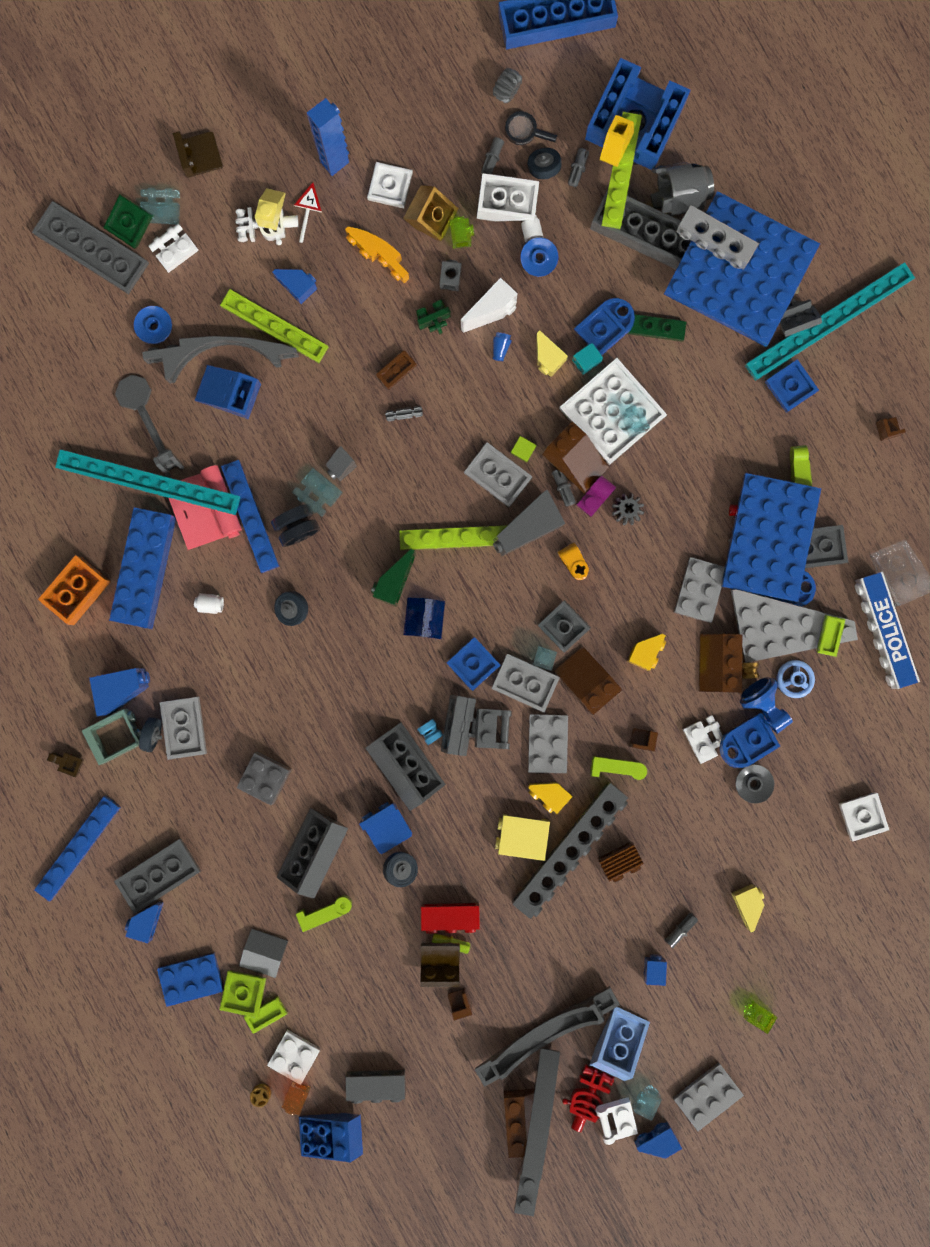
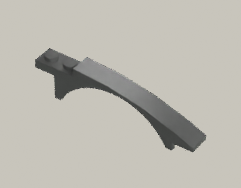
M220 336L179 339V347L178 345H169L165 349L149 348L148 351L142 352L143 360L147 364L163 362L165 379L169 383L176 382L182 369L195 356L218 346L236 345L252 349L265 356L276 368L282 367V359L299 357L296 348L283 344L251 338Z
M609 986L579 1004L571 1005L525 1033L477 1066L475 1071L484 1087L499 1078L502 1080L527 1057L551 1041L576 1029L603 1023V1014L616 1008L620 1003Z
M540 1049L538 1065L536 1067L528 1137L523 1161L516 1180L517 1195L514 1213L534 1217L560 1057V1051Z

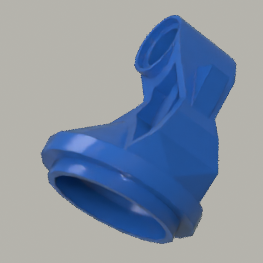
M765 677L747 687L741 694L739 702L743 708L762 710L768 725L778 734L789 726L793 720L784 709L781 708L779 710L775 707V693L778 683L775 678Z

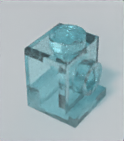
M636 405L625 409L626 413H623L621 417L629 438L649 430L650 426L647 423L642 407L636 408ZM637 416L639 421L634 422L632 417Z
M650 1085L645 1087L643 1092L640 1091L636 1099L637 1104L634 1102L632 1104L634 1112L652 1121L662 1101L658 1093L659 1091Z

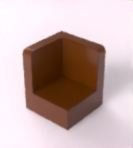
M896 417L884 418L876 423L881 441L899 437L906 433L905 429L900 430Z
M633 728L630 747L655 752L658 732Z
M466 988L448 993L454 1021L473 1015Z

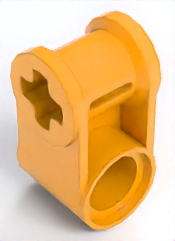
M575 542L558 551V555L574 579L583 580L587 577L589 567ZM578 566L579 568H584L583 575L575 573Z

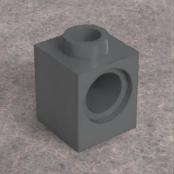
M456 260L442 261L440 289L459 291L461 263H458ZM452 271L456 275L449 278L446 276V273Z

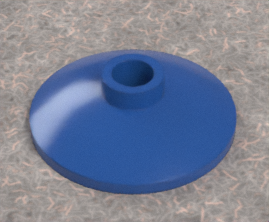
M533 238L522 248L521 264L530 275L537 277L546 276L555 269L558 263L557 248L553 242L546 238ZM542 253L543 258L540 260L536 259V254Z
M148 306L137 313L134 319V330L142 341L149 344H157L164 341L170 335L172 320L163 308ZM157 324V329L153 330L152 325Z

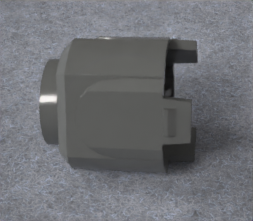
M679 162L652 168L653 173H658V192L650 195L654 209L662 208L663 213L669 216L686 214L690 205L703 210L707 200L713 198L714 180L711 169L707 165L702 166L694 163Z

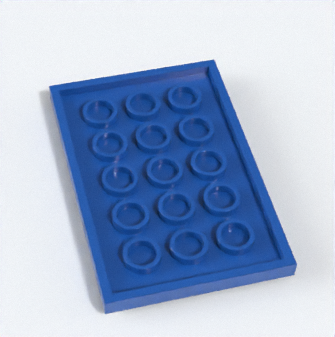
M745 473L721 587L798 602L822 488Z

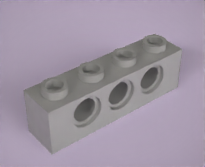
M690 205L676 231L683 239H690L699 248L713 252L715 257L729 261L737 269L741 268L744 270L759 245L756 241ZM695 227H701L704 232H697ZM712 237H718L721 242H715ZM729 246H735L737 252L731 251Z

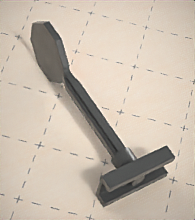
M130 375L119 382L115 396L121 407L138 410L159 452L158 456L153 458L156 466L169 477L171 476L169 470L177 466L183 470L184 466L171 450L165 448L145 408L152 392L147 380Z

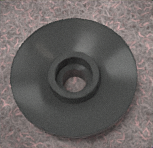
M760 765L744 767L738 773L735 782L739 796L743 800L754 804L766 801L772 795L775 784L770 771ZM752 780L756 781L755 787H751L750 782Z

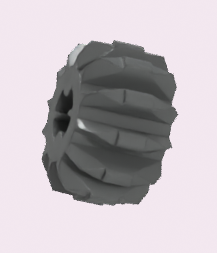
M506 68L501 73L493 88V95L496 99L509 103L514 98L522 84V76L519 72Z
M625 493L622 494V499L619 497L615 499L618 504L612 505V508L617 509L612 512V515H619L616 521L619 522L623 519L622 525L624 526L627 524V521H629L630 525H634V520L638 522L641 520L638 515L644 514V511L639 509L644 504L637 503L640 497L633 500V493H630L629 498H627ZM624 505L626 507L631 506V514L624 511L626 509Z

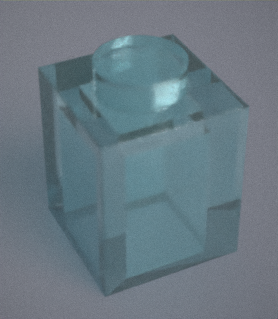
M538 646L532 665L551 671L557 652Z

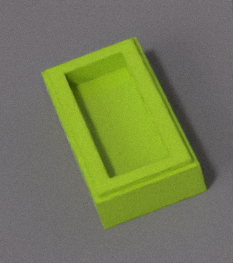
M829 615L824 616L816 650L817 653L837 657L846 619Z
M279 996L261 1005L258 1018L244 1015V1019L254 1034L287 1015L288 1012Z

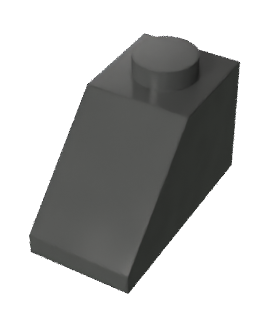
M340 446L326 463L329 469L326 472L333 480L337 478L341 482L357 465L351 456Z

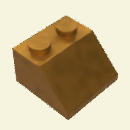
M420 185L403 219L416 230L438 241H442L459 208L436 187Z

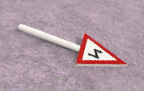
M314 183L308 187L294 204V206L306 209L299 240L300 243H303L309 210L322 212Z

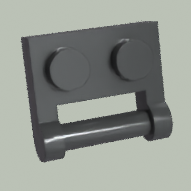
M477 709L475 747L510 749L508 734L509 718L512 716V711ZM497 716H502L500 743L496 742Z

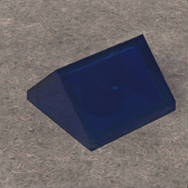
M407 597L403 635L442 639L445 601Z

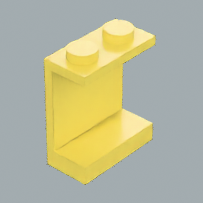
M503 814V818H499L498 830H501L500 838L496 837L495 849H498V854L545 861L550 821Z

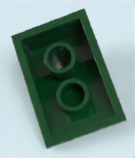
M410 549L379 578L378 583L374 582L371 589L374 599L397 607L416 556L415 550Z

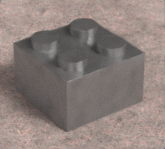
M256 752L253 754L237 788L269 805H273L292 769Z

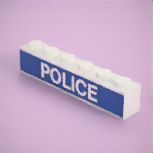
M883 572L855 580V590L861 596V607L863 612L867 614V625L869 630L873 632L875 638L873 643L875 648L879 650L881 656L879 661L881 666L885 668L887 684L892 689H900L920 682Z

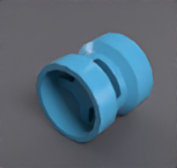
M434 719L417 729L425 737L427 745L444 735L441 730L437 729Z

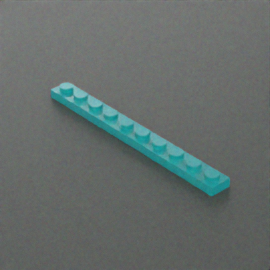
M904 262L821 316V324L790 335L748 362L745 367L753 379L757 381L914 280V275Z
M59 450L55 468L233 515H236L240 496L64 450Z

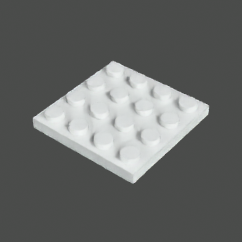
M618 358L559 408L570 422L573 421L588 435L608 465L613 463L667 416L664 410Z

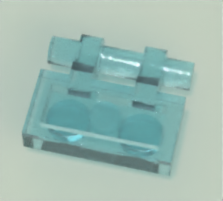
M152 187L141 189V197H148V202H141L140 206L154 215L150 223L179 224L180 205L179 203H173V198H180L179 190H172V188L155 190ZM156 198H165V202H156Z
M314 468L301 481L306 487L305 490L302 491L296 487L292 492L301 503L309 504L312 512L318 513L321 517L326 513V510L322 508L323 504L326 503L332 507L343 493ZM311 492L319 497L317 502L309 497Z

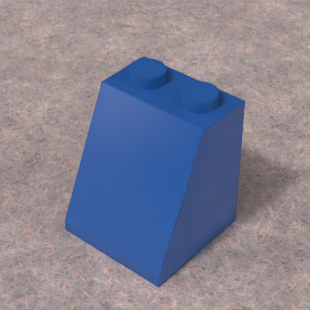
M134 668L90 677L96 715L106 716L113 714L149 688L150 676L148 671L146 672L143 668Z

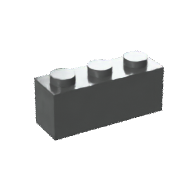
M405 1070L347 1071L346 1101L358 1104L370 1100L372 1103H380L382 1100L401 1102L405 1099Z

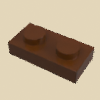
M403 350L380 370L376 377L390 390L412 371L417 364Z

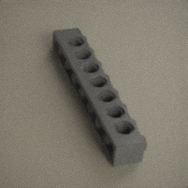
M607 782L512 900V905L530 919L533 916L537 917L543 909L541 907L545 901L549 902L554 896L555 892L553 891L557 886L561 887L567 879V873L570 870L573 872L579 865V858L582 855L585 857L591 850L590 845L594 840L598 841L604 833L602 832L606 825L610 826L616 818L614 816L618 810L622 811L626 807L628 797L610 782ZM605 801L612 802V808L609 811L603 810V803ZM593 816L600 817V823L596 826L591 825L590 822ZM581 831L588 832V838L584 841L578 838ZM570 846L576 847V853L572 856L566 854V850ZM558 861L564 863V868L560 871L554 869V864ZM546 876L552 878V883L548 886L542 884V879ZM532 892L540 894V898L536 901L531 900L529 896Z

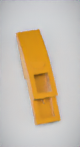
M353 227L345 229L347 241L352 246L356 245L360 249L359 253L366 260L369 258L373 262L377 259L384 268L387 266L391 270L390 273L396 281L401 280L404 284L409 280V273L399 264L402 261L401 254L394 247L367 231Z

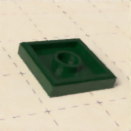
M119 194L103 228L129 246L137 249L154 215L124 195Z

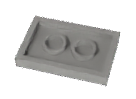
M488 442L464 471L465 475L507 507L512 505L532 479L530 474Z
M690 557L674 613L712 623L722 588L721 584L725 567Z
M507 654L491 689L545 712L560 677Z
M200 697L160 702L167 760L207 754Z
M529 714L528 772L567 773L568 715Z
M718 1062L674 1096L673 1099L696 1130L699 1131L744 1095Z

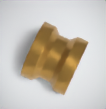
M742 663V679L759 678V673H757L759 663Z
M264 1083L257 1084L250 1093L252 1105L255 1107L265 1106L271 1097V1088Z

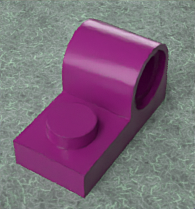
M601 475L576 506L591 518L616 487Z

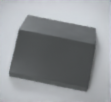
M565 600L538 625L564 653L591 629Z
M252 928L239 966L276 978L289 940Z

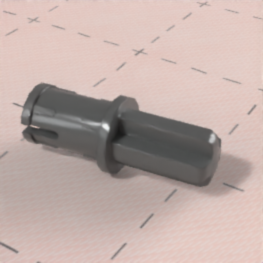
M493 138L489 152L485 154L486 159L481 170L482 174L492 175L496 162L500 160L499 155L505 143L502 139Z
M584 148L578 149L575 161L571 164L572 170L568 179L569 186L577 187L582 172H585V163L589 156V151H586Z
M560 470L553 471L552 475L558 487L557 491L560 492L565 506H572L576 501L570 489L571 484L567 482L565 475Z
M689 913L679 925H675L676 928L664 940L674 948L684 936H688L687 933L698 922V919L692 913Z

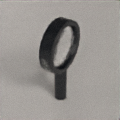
M515 112L506 121V137L515 145L529 144L534 137L556 142L557 135L537 129L536 120L527 112Z

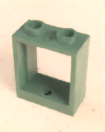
M123 709L82 730L98 765H103L139 747L141 735L139 730L141 729L137 728L135 724L136 717L132 711L129 712L128 709ZM124 717L136 742L108 756L96 731Z

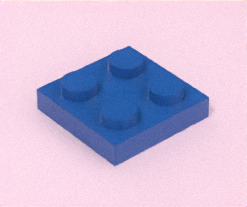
M798 359L765 381L786 413L819 391Z
M475 637L447 662L472 691L500 666Z

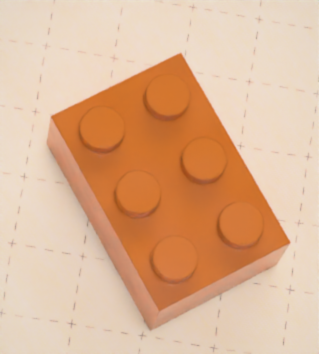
M75 555L38 600L66 624L75 625L111 581L83 557Z

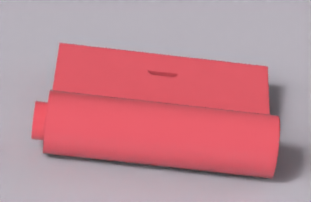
M218 465L207 467L201 470L200 474L180 480L228 493ZM169 498L188 550L227 536L230 539L240 535L239 532L242 528L237 515Z

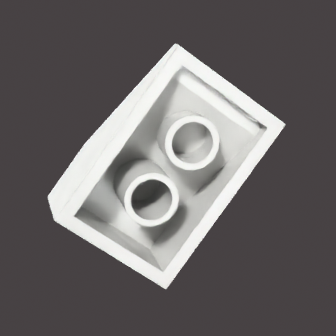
M483 173L477 219L489 221L534 220L539 181Z
M500 278L461 319V331L464 333L503 319L506 315L510 316L516 309L517 293Z

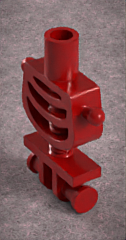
M587 1064L584 1065L582 1074H587L590 1078L580 1075L579 1082L588 1085L589 1088H577L572 1092L570 1100L566 1098L562 1100L564 1105L569 1104L570 1113L575 1114L571 1128L577 1132H582L586 1120L596 1123L598 1118H600L596 1113L597 1105L592 1100L595 1098L599 1105H602L603 1101L596 1091L598 1089L609 1094L611 1091L610 1087L602 1083L604 1081L612 1086L615 1076H610L604 1071L598 1073V1068H591Z

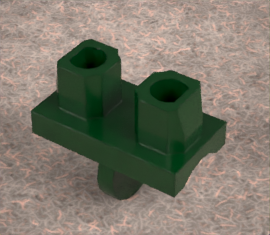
M442 300L432 304L435 311L433 314L429 315L425 307L416 311L420 330L428 327L430 333L437 330L439 335L443 333L441 328L447 326L445 319L451 317V311Z

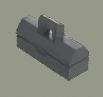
M450 695L441 752L467 756L469 738H475L476 718H473L476 699ZM470 722H472L471 732L469 733Z

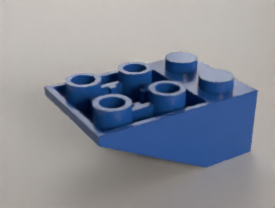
M207 365L195 401L249 420L261 383L257 378Z
M335 1113L299 1116L301 1156L351 1163L363 1155L361 1115Z

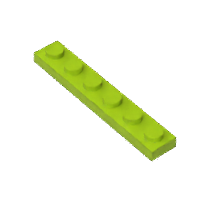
M623 112L622 117L634 122V134L618 167L612 166L601 225L620 229L642 117V115Z
M229 289L220 304L223 309L287 346L296 348L298 352L317 363H320L329 348L328 345Z
M507 526L399 531L400 550L493 546V539Z

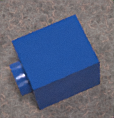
M657 954L645 957L644 982L646 985L666 986L667 961Z

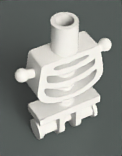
M251 207L248 208V217L246 218V211L244 209L236 210L237 219L235 221L236 224L240 225L236 228V232L239 234V242L248 241L246 233H249L251 242H255L254 229L260 228L266 240H276V244L281 245L282 241L280 239L285 238V228L299 227L298 216H284L282 209L277 232L269 229L270 234L264 231V227L258 226L256 220H254Z

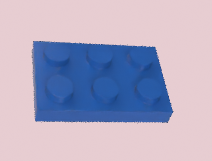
M215 952L157 968L166 1007L217 994L224 990Z

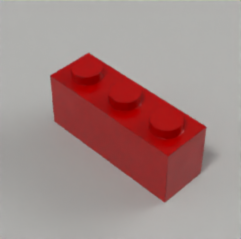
M479 903L421 904V931H426L427 934H435L437 930H445V933H456L457 930H464L465 933H475L476 930H480Z

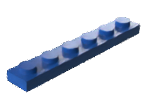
M240 460L221 466L231 494L240 496L237 511L260 572L264 573L280 567Z
M104 796L34 891L49 902L52 901L121 807L107 796Z

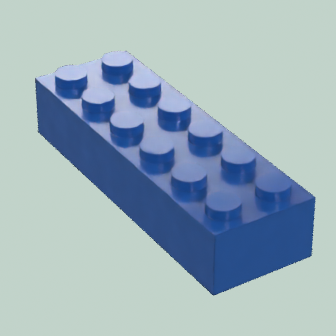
M507 0L499 2L498 7L506 50L615 28L618 19L615 0Z
M134 507L109 621L153 629L176 517Z

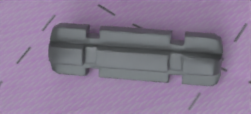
M419 405L414 406V408L396 409V411L387 410L385 414L387 421H395V419L412 418V416L421 417L423 416V411Z

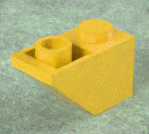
M615 115L606 135L600 156L601 161L618 167L634 134L633 121Z
M659 634L634 644L627 662L647 671H650L651 668L654 669L659 660L656 656L659 650L662 651L665 647L666 640L664 638L666 635Z
M557 782L530 783L527 786L530 789L528 793L535 800L540 798L544 802L542 806L550 813L554 811L558 814L572 798Z

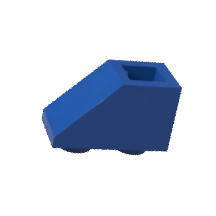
M668 1121L657 1124L654 1130L649 1133L640 1134L637 1140L634 1141L639 1152L664 1159L682 1149Z

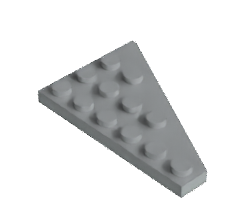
M731 589L738 633L743 634L742 656L745 663L815 649L818 646L824 616L838 617L745 591ZM845 620L840 643L858 640L855 621Z

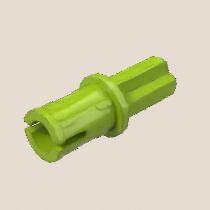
M436 933L433 936L432 943H459L461 953L468 954L470 950V942Z

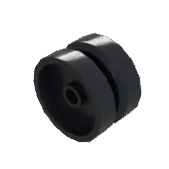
M309 504L290 509L271 521L274 530L282 532L278 537L282 547L302 542L321 530L318 522L310 519L313 512Z

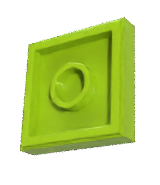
M228 970L219 1010L258 1018L266 978Z

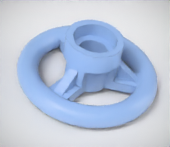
M788 661L780 667L777 673L778 687L788 697H804L813 689L815 683L814 672L803 661ZM794 666L790 679L783 681L782 677L785 670ZM800 667L804 668L809 675L808 684L806 683V675L800 672ZM796 675L799 677V681L797 683L794 681V677ZM793 685L802 687L804 690L801 692H791L785 687Z

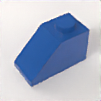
M275 269L273 271L274 277L300 304L317 290L316 280L310 273L306 274L303 270Z
M160 901L128 919L125 926L127 931L125 937L144 943H149L153 940L164 902Z

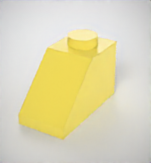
M266 188L259 199L255 214L258 226L277 230L285 192Z
M539 330L536 336L538 369L544 375L548 374L552 377L566 362L568 356Z
M751 884L731 894L746 928L753 932L764 907L762 901L764 895L760 888Z

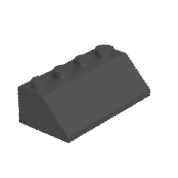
M402 722L366 747L368 753L410 811L424 803L446 785Z
M310 808L276 878L295 893L315 898L348 828L337 820Z

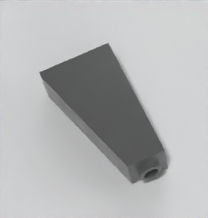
M544 491L493 539V546L497 553L504 556L561 528L565 524L549 491Z

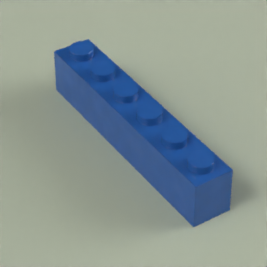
M325 98L307 112V117L320 162L329 174L333 176L349 163V152L344 141L346 137L342 132L344 129L341 125L340 111L333 102L330 104Z

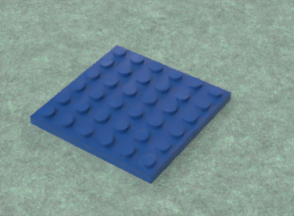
M717 191L706 214L756 241L759 245L743 270L741 268H734L729 261L715 257L713 252L701 249L695 242L691 241L664 295L767 347L820 243ZM698 227L697 232L699 233L704 232L701 227ZM712 237L715 242H721L718 237ZM729 246L731 251L737 252L735 246Z

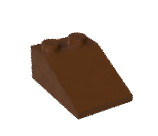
M573 421L550 443L542 454L583 493L609 468L588 435Z
M583 646L554 670L591 715L598 712L622 691L615 680Z

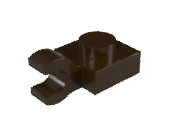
M52 752L49 753L47 761L58 764L57 771L76 778L84 759L65 752L63 756Z

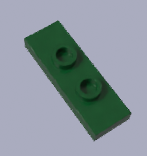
M634 314V325L627 333L683 342L687 321Z

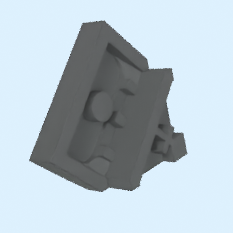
M793 297L779 326L785 337L821 324L822 318L815 306H812L811 300L798 301Z

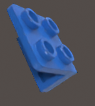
M388 802L378 807V812L374 814L369 812L361 817L363 821L359 823L362 830H366L380 854L387 852L412 836V831L394 802L391 804Z

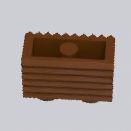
M632 841L597 858L609 882L612 880L613 882L620 881L624 878L623 874L629 871L631 874L635 873L644 864Z

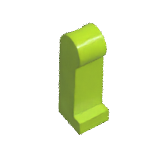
M807 445L791 447V481L812 486Z
M592 756L590 775L599 777L600 772L630 775L634 779L642 780L647 775V768L639 762Z
M341 895L335 902L307 914L305 909L297 911L296 917L302 931L305 932L348 913L352 907V900L346 895Z

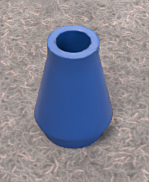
M496 332V336L493 337V360L504 361V357L512 342L510 340L511 335Z

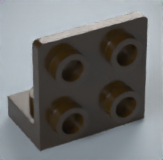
M180 131L172 133L181 166L187 178L223 168L216 139L212 131L189 138H183Z
M421 943L420 987H459V943Z

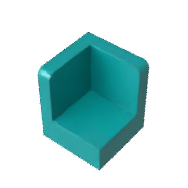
M593 343L573 355L572 358L573 363L582 375L599 365L603 360V357Z

